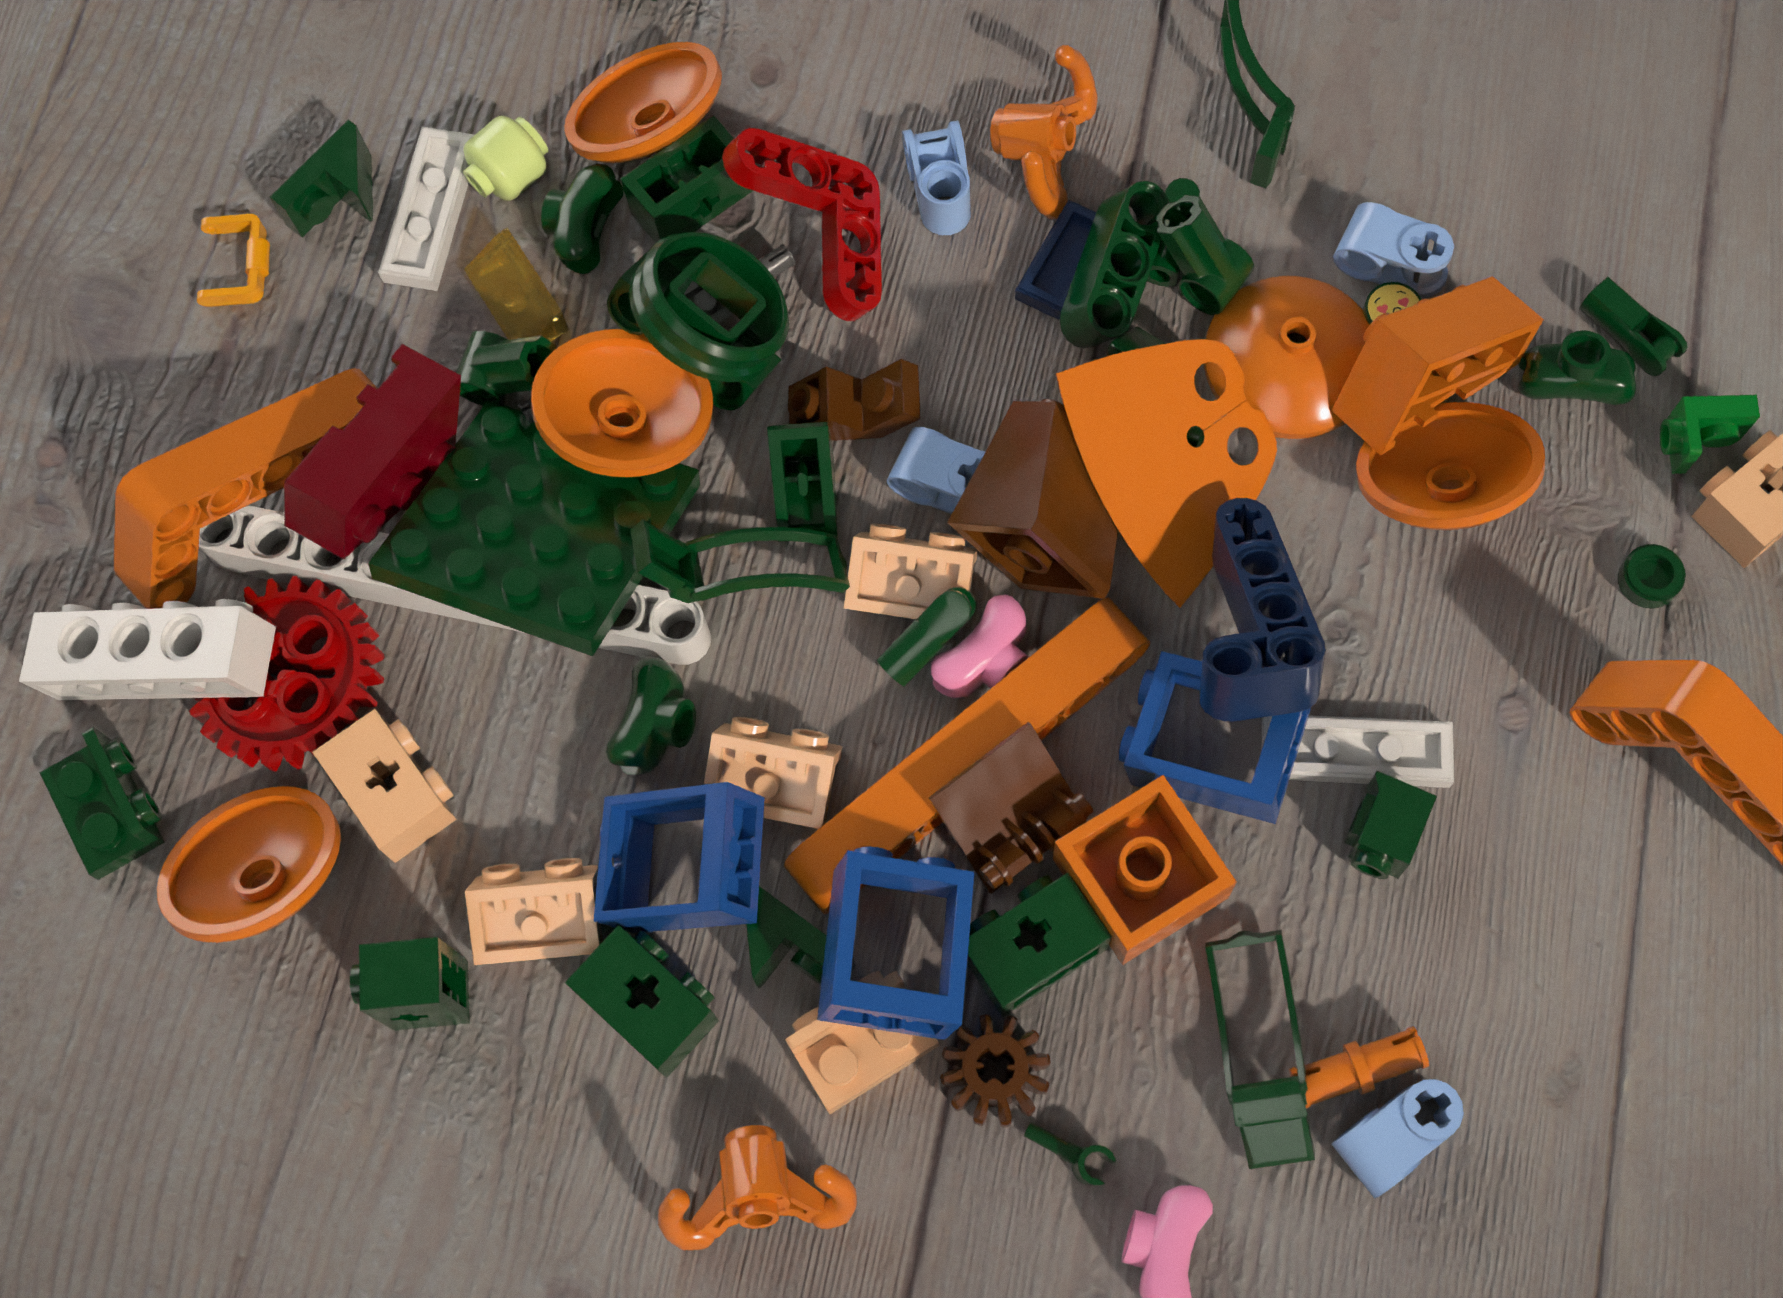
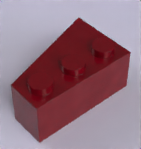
M401 344L391 356V360L396 364V367L382 385L376 389L367 384L356 397L357 402L363 407L343 431L332 425L284 482V526L342 559H345L363 542L369 543L374 540L383 525L401 509L407 510L444 459L455 448L461 375L404 344Z

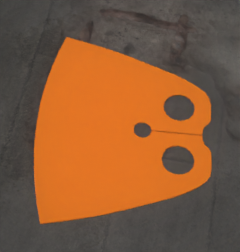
M1206 339L1184 340L1121 352L1056 373L1061 398L1075 442L1104 507L1136 558L1179 608L1182 607L1213 567L1212 553L1215 519L1219 506L1235 498L1256 500L1267 481L1277 453V441L1265 415L1260 410L1250 406L1246 400L1243 389L1244 373L1234 353L1223 342ZM1207 362L1218 365L1225 376L1223 394L1214 401H1207L1201 398L1194 385V376L1197 369ZM1193 426L1200 427L1204 433L1203 443L1196 448L1192 447L1187 440L1188 430ZM1239 427L1251 430L1258 442L1257 455L1247 465H1238L1233 462L1227 450L1230 434Z

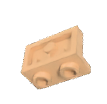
M872 523L870 525V532H860L853 536L848 571L850 587L846 590L844 609L917 619L938 596L950 588L963 587L970 591L973 567L977 560L978 550L965 547L966 539L960 535L930 532L929 541L905 538L906 528Z
M734 717L731 724L724 723L712 732L704 785L729 782L765 797L763 818L815 829L821 828L826 823L835 767L841 759L843 749L840 745L828 743L829 735L809 729H793L791 736L768 731L769 724L767 722L747 717Z
M563 858L545 863V870L520 872L518 864H499L482 869V876H477L465 890L474 965L591 955L603 942L601 923L594 922L598 865L583 866L582 859Z
M876 971L858 981L905 989L904 982L897 971L890 973L886 977H883L880 971ZM819 1006L798 1018L792 1024L795 1033L785 1039L829 1114H832L939 1047L938 1040L934 1038L817 1020Z

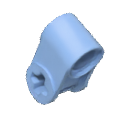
M959 121L949 122L946 129L914 134L911 129L903 130L902 141L910 181H913L920 216L924 226L932 233L938 235H952L960 232L967 226L971 218L970 177L967 170L965 147ZM946 196L952 197L951 199H948V200H940V199H937V198L946 197Z
M1366 202L1357 206L1333 255V260L1341 271L1355 279L1371 281L1380 285L1387 282L1403 283L1413 288L1423 299L1436 295L1445 286L1448 275L1447 264L1452 258L1454 243L1447 230L1439 225L1426 223L1397 213L1382 204ZM1431 239L1434 241L1432 251L1428 250L1429 240ZM1415 272L1420 273L1418 283H1415L1413 280Z
M915 427L912 428L887 478V484L895 493L911 502L932 506L952 514L986 451L951 440L935 430Z
M1436 1079L1422 1080L1401 1090L1379 1109H1373L1336 1138L1331 1145L1375 1199L1404 1179L1421 1163L1420 1160L1455 1133L1460 1127L1464 1115L1462 1100L1457 1091L1449 1084ZM1416 1097L1422 1102L1433 1098L1438 1103L1440 1108L1433 1115L1435 1121L1439 1124L1438 1126L1433 1122L1423 1125L1417 1122L1414 1115L1419 1112L1421 1107L1415 1099Z

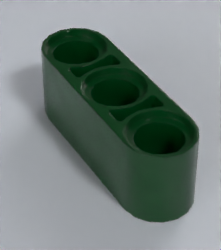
M1136 182L1104 200L1097 210L1060 315L1061 331L1067 341L1076 347L1083 349L1091 348L1121 336L1128 331L1133 322L1161 242V237L1157 232L1159 225L1155 218L1163 207L1169 204L1168 197L1163 189L1153 182ZM1129 206L1136 214L1137 222L1131 216ZM1111 257L1116 261L1118 265L1119 274L1114 270L1111 264ZM1092 307L1100 316L1101 326L1093 318Z

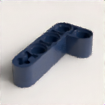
M1235 498L1228 500L1220 505L1216 512L1212 561L1239 634L1218 637L1206 645L1202 659L1199 693L1200 706L1209 716L1221 721H1242L1307 710L1317 702L1320 695L1326 653L1325 642L1271 512L1265 505L1253 499Z

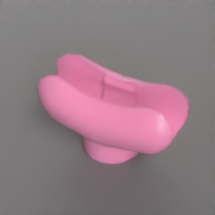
M1007 594L994 596L988 600L981 621L973 631L956 647L936 655L931 662V675L933 677V686L936 690L953 699L968 697L984 683L989 688H992L1029 658L1027 654L1017 647L1027 630L1025 612L1020 603Z
M1181 1185L1168 1190L1162 1195L1155 1215L1134 1210L1123 1247L1122 1263L1142 1268L1139 1283V1295L1141 1298H1192L1188 1277L1191 1253L1198 1232L1213 1214V1204L1207 1192L1202 1188Z

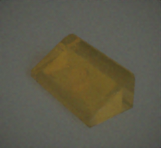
M508 228L500 231L464 269L469 280L508 340L543 336L552 341L569 331L561 309Z

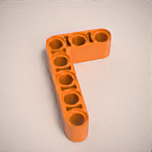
M348 369L131 469L121 479L115 493V575L147 609L163 608V603L167 601L187 603L196 587L200 528L283 489L285 480L333 425L343 431L363 406L357 402L356 397L365 386L369 384L376 389L378 387L360 369Z
M1637 660L1607 662L1571 707L1569 713L1574 723L1593 739L1609 745L1675 748L1783 866V735L1730 677L1720 669L1704 661Z

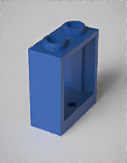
M1161 651L1155 671L1147 669L1140 684L1138 705L1143 706L1137 726L1129 725L1126 728L1120 744L1119 761L1124 762V768L1130 784L1142 788L1164 775L1181 799L1276 824L1311 707L1296 713L1272 716L1252 783L1151 757L1175 684L1200 690L1202 661Z
M729 782L604 797L603 819L600 827L601 842L594 922L614 928L619 925L622 929L631 933H638L640 930L654 932L757 923L765 797ZM704 819L698 902L648 907L654 825Z
M860 847L854 851L847 850L833 872L817 1020L940 1040L947 1039L962 1025L974 872L955 869V864L952 861L943 858L927 857L914 862L893 858V854L890 851L879 847ZM860 884L947 898L938 994L850 980Z

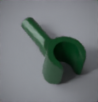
M1033 1122L1029 1124L1024 1134V1137L1057 1154L1062 1160L1071 1164L1075 1178L1089 1186L1105 1184L1087 1174L1084 1163L1089 1154L1096 1153L1102 1159L1110 1163H1116L1113 1152L1107 1147L1091 1145L1082 1148L1071 1141H1065Z

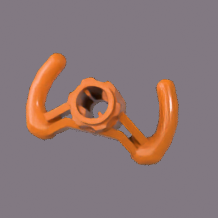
M1062 45L1057 48L1055 60L1070 74L1074 85V96L1051 104L1008 103L1004 108H999L995 111L990 127V140L994 152L1002 155L1004 158L1021 161L1024 181L1031 201L1042 215L1051 220L1059 217L1068 201L1067 191L1064 188V182L1061 177V161L1066 152L1071 151L1074 147L1076 125L1088 121L1094 116L1098 101L1094 77L1088 62L1080 51L1069 45Z
M749 1125L734 1129L725 1136V1149L719 1151L721 1180L691 1221L683 1219V1215L690 1205V1197L683 1189L675 1188L671 1190L658 1210V1226L669 1242L681 1250H703L708 1248L716 1238L720 1237L728 1227L738 1223L745 1228L759 1229L775 1224L779 1220V1216H795L804 1222L813 1223L814 1226L820 1229H831L845 1225L851 1219L856 1209L857 1193L856 1188L847 1175L830 1165L824 1164L816 1169L814 1183L819 1189L831 1196V1198L826 1197L787 1169L785 1146L783 1141H777V1134L774 1129L763 1125Z

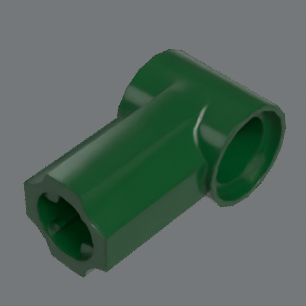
M1185 195L1174 203L1166 204L1155 218L1159 225L1157 232L1184 274L1178 284L1182 296L1194 308L1205 314H1220L1254 271V263L1250 255L1239 244L1224 238L1200 197Z
M487 331L472 332L456 372L461 375L460 396L470 402L484 406L488 400L501 404L506 393L532 391L533 381L538 369L544 360L556 350V345L543 336L508 340Z

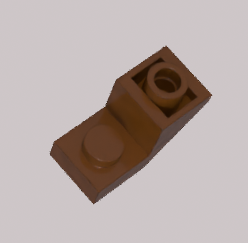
M899 359L863 379L826 366L788 386L789 398L787 407L789 424L828 422L831 441L883 438L921 419L918 365L903 359Z

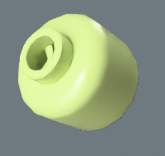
M506 116L494 118L470 138L463 147L465 160L469 165L463 171V174L471 186L485 198L493 193L500 199L511 201L517 198L546 172L547 166L544 155L548 152V147L535 128L520 116L515 120Z

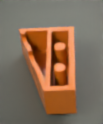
M1493 276L1467 286L1464 284L1460 285L1451 292L1432 299H1422L1413 306L1394 313H1383L1373 320L1366 329L1363 336L1365 344L1331 411L1381 456L1395 447L1396 440L1394 438L1400 429L1413 421L1417 422L1422 428L1437 419L1438 412L1433 408L1456 393L1465 400L1517 366L1544 319Z

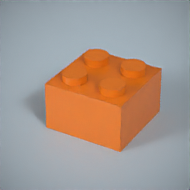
M1164 775L1058 839L1054 845L1053 861L1063 875L1069 873L1112 936L1109 946L1122 965L1227 900L1237 883Z

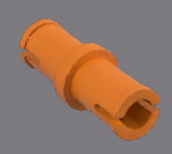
M1412 1026L1405 1031L1359 1046L1357 1041L1344 1044L1343 1052L1306 1064L1305 1070L1308 1091H1306V1109L1310 1108L1311 1105L1358 1090L1361 1095L1370 1093L1375 1090V1083L1419 1068L1429 1067L1428 1056L1416 1028ZM1296 1067L1289 1069L1290 1077L1298 1076Z

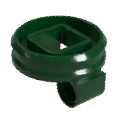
M686 232L672 234L660 239L618 279L607 298L608 312L621 329L631 334H644L648 341L672 363L694 375L708 379L713 394V405L720 409L729 411L739 409L782 360L775 353L784 344L789 331V313L783 292L770 271L754 255L725 238L707 233ZM692 281L696 282L740 319L730 331L724 329L683 295Z

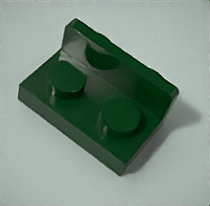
M91 727L82 732V736L87 744L86 747L39 773L88 874L100 880L165 842L155 824L162 819L159 807L145 788L142 787L138 790L130 774L131 771L137 768L130 750L119 737L111 740L95 727Z

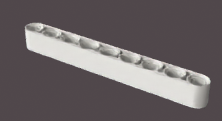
M248 505L200 528L199 549L216 567L226 571L264 579L273 578L275 581L288 584L292 576H298L308 588L318 579L331 590V593L336 589H340L346 596L519 631L372 579L368 563L389 534L379 532L374 540L369 543L363 542L338 564L325 567L327 560L333 553L284 526V512ZM233 528L229 537L224 541L215 543L217 536L223 530ZM289 539V543L284 550L270 555L274 545L279 541ZM638 585L623 608L636 611L633 620L621 627L612 626L599 648L639 657L652 656L678 665H689L699 661L707 653L711 645V633L701 606L697 602L685 603L671 598L666 590ZM679 621L695 623L692 632L686 637L672 639L666 636L669 628L674 623Z

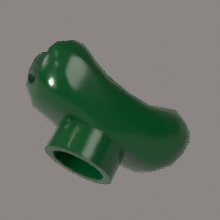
M597 163L583 167L577 172L567 191L550 190L543 201L541 209L542 229L546 234L554 235L552 242L556 255L566 268L583 275L593 271L600 262L599 242L603 228L610 213L623 197L624 192L620 181L616 180L612 168L605 164Z
M1575 331L1566 336L1562 343L1534 346L1524 353L1518 364L1519 368L1525 371L1518 385L1519 391L1525 397L1533 400L1580 399L1616 406L1630 402L1636 392L1634 376L1636 365L1634 359L1624 351L1610 348L1608 341L1593 331Z
M646 656L634 666L632 670V691L627 709L619 727L606 746L609 762L620 766L622 772L627 775L639 776L654 770L659 765L667 747L682 748L686 746L695 729V706L691 700L683 698L684 685L678 672L662 659Z

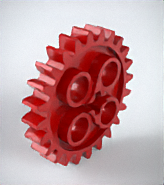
M292 576L285 591L273 578H270L267 581L264 596L260 597L249 586L244 588L245 603L253 607V613L276 626L263 697H258L253 706L246 710H243V705L248 697L193 698L199 702L189 710V713L199 722L204 723L200 729L201 734L213 743L218 742L216 748L230 758L237 755L238 760L251 768L260 760L261 764L269 770L277 772L283 756L286 762L297 770L302 769L304 752L310 751L312 753L325 742L342 732V729L347 724L352 725L358 721L360 717L356 712L359 706H377L378 702L366 692L367 686L384 683V677L377 670L369 666L385 659V656L376 645L371 644L379 637V634L369 622H365L368 617L367 614L356 603L351 604V600L340 589H336L331 593V590L318 579L308 589V586L298 576ZM328 636L323 648L314 654H310L312 645L320 638ZM292 666H294L299 672H297L296 670H292ZM335 673V675L332 678H317L316 676H324ZM270 674L278 676L277 680L273 678ZM318 693L317 701L312 708L300 713L302 703L306 698Z

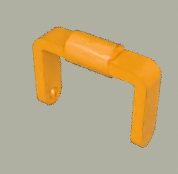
M239 214L203 218L201 220V230L207 234L250 232L249 239L247 240L245 269L248 277L247 286L198 291L197 303L202 306L213 307L252 304L260 301L264 295L265 277L269 275L270 242L266 240L267 231L258 216L255 214Z

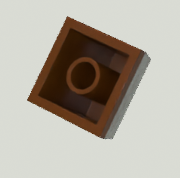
M1052 399L1013 401L947 523L1020 589L1105 599L1111 587L1118 529L1114 525L1089 477L1075 442L1064 405Z

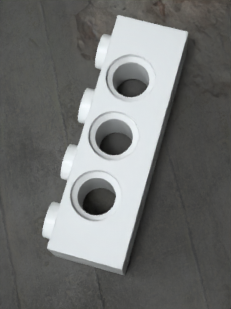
M231 599L217 600L215 607H197L180 601H167L163 603V608L147 609L131 603H115L112 605L111 610H95L90 607L74 604L63 605L61 612H34L19 682L57 700L263 697L276 626L255 615L251 605Z

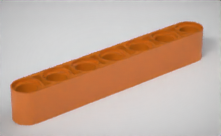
M1109 597L1098 601L803 841L785 860V869L821 912L828 914L833 872L847 850L854 851L860 847H879L890 851L893 854V858L899 859L943 823L928 799L931 795L1027 722L1031 723L1042 741L1134 665L1147 651L1151 642ZM860 884V890H862L866 885Z

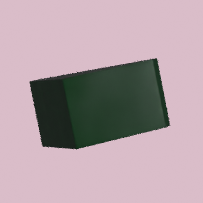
M828 422L768 426L767 434L777 527L810 529L831 533L838 538L834 455Z

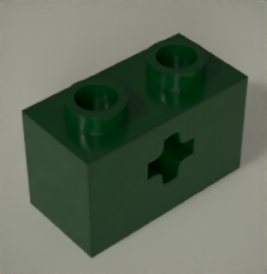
M714 115L620 178L632 216L655 243L672 234L695 232L753 192V190L736 184L727 174L722 156L724 149L734 138Z
M1066 873L1054 882L1049 875L1037 879L1018 894L1017 897L1021 903L1001 916L996 909L991 910L970 923L967 965L1002 1018L1109 949L1112 936L1069 873ZM1027 928L1032 935H1037L1044 931L1042 951L1036 952L1030 945L1019 950L1020 930Z
M618 925L564 983L667 1078L719 1022L712 1010L707 1007L715 997L690 973L686 972L680 980L673 976L662 965L669 955L643 930H640L632 938ZM642 985L650 991L654 990V993L660 999L653 1009L646 1004H640L639 999L635 996V993Z
M439 937L359 944V964H354L351 967L350 991L354 1003L359 1004L361 1012L394 1031L470 1024L468 961Z

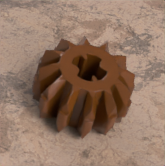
M989 1014L981 1015L980 1030L982 1036L976 1038L973 1032L965 1025H961L956 1030V1035L959 1041L966 1047V1051L947 1046L942 1051V1058L946 1062L961 1068L941 1074V1085L947 1088L965 1085L954 1096L951 1105L955 1111L965 1109L973 1100H976L978 1104L973 1116V1122L976 1125H984L987 1120L989 1107H997L998 1121L1001 1127L1011 1126L1009 1104L1014 1102L1021 1113L1027 1117H1030L1035 1112L1034 1103L1025 1094L1024 1090L1044 1095L1048 1092L1049 1082L1042 1077L1030 1074V1072L1041 1071L1049 1067L1051 1063L1050 1056L1044 1053L1026 1055L1039 1041V1034L1035 1030H1031L1016 1041L1013 1038L1017 1029L1016 1017L1008 1016L1004 1021L1002 1033H993L991 1016ZM989 1057L991 1061L998 1063L1005 1058L1011 1063V1065L1007 1066V1077L1011 1079L1005 1084H1002L996 1078L989 1080L987 1083L983 1082L979 1077L984 1075V1064L981 1061Z

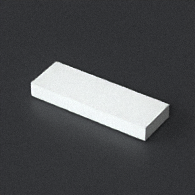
M428 127L421 128L378 271L383 283L438 290L469 183L463 174V171L469 166L465 160L463 147L474 134Z
M1309 715L1289 780L1368 784L1375 772L1379 771L1412 786L1450 788L1454 783L1453 722ZM1272 716L1262 718L1261 751Z

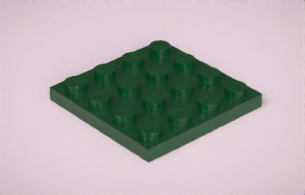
M488 400L457 441L453 451L444 459L369 561L371 577L385 584L593 657L643 578L637 572L630 530L641 520H645L669 535L700 487L699 470L678 463L664 471L645 476L614 477L596 474L571 464L555 453L541 437L535 422L530 424L521 411Z

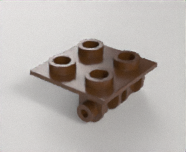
M1029 722L928 798L990 894L1003 884L1009 887L1013 883L1012 877L1033 861L1037 864L1043 860L1042 854L1047 850L1054 852L1055 841L1086 823L1088 816L1094 812L1082 794L1079 792L1075 795L1073 794Z

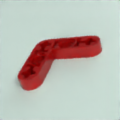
M748 128L743 130L724 149L722 159L727 174L736 184L744 188L822 212V281L824 301L829 310L836 317L844 321H856L862 318L879 304L882 295L880 189L874 173L866 165L858 161L762 129ZM792 163L802 165L809 172L812 178V186L802 184L795 177ZM842 229H847L857 236L861 245V253L851 250L845 244L842 237Z

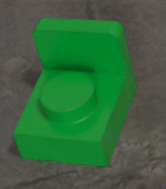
M1757 395L1682 397L1667 419L1662 421L1660 427L1661 451L1664 455H1670L1672 474H1686L1701 456L1702 445L1709 448H1720L1740 441L1760 418Z

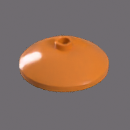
M673 42L635 53L604 71L579 94L566 116L564 131L573 150L586 159L604 163L628 162L651 157L694 129L712 107L722 80V70L715 55L709 48L698 43Z
M1278 276L1259 280L1237 291L1220 314L1214 315L1205 339L1223 342L1232 350L1244 373L1243 389L1246 400L1250 406L1260 410L1265 415L1275 437L1304 439L1324 435L1346 424L1331 410L1365 344L1363 336L1369 323L1365 318L1363 309L1338 288L1312 278ZM1298 333L1303 335L1307 341L1304 343H1294L1287 335ZM1210 362L1204 363L1208 385L1215 398L1218 399L1225 389L1224 373L1218 365Z
M609 329L580 335L554 350L544 360L535 375L531 391V407L533 419L541 437L555 453L566 461L596 474L614 477H637L658 473L671 468L685 460L700 446L710 427L713 394L708 379L694 375L672 363L648 341L644 334L636 335L628 333L623 329Z
M1449 402L1440 403L1433 408L1438 412L1437 419L1422 428L1417 422L1413 421L1400 429L1394 438L1396 440L1395 447L1381 456L1364 442L1356 461L1359 488L1365 499L1379 512L1413 527L1430 530H1459L1492 522L1526 502L1537 490L1545 472V448L1536 430L1527 421L1507 410L1480 403Z
M290 786L255 790L218 806L197 821L179 839L167 856L157 882V901L163 916L177 932L187 938L202 942L218 943L246 939L280 925L300 911L316 895L328 878L336 862L341 841L340 826L336 816L328 804L317 794L306 789Z

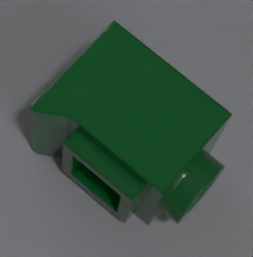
M1376 771L1365 788L1366 795L1359 804L1344 843L1352 846L1348 858L1352 859L1351 865L1356 870L1378 879H1387L1388 875L1399 879L1412 861L1437 796Z

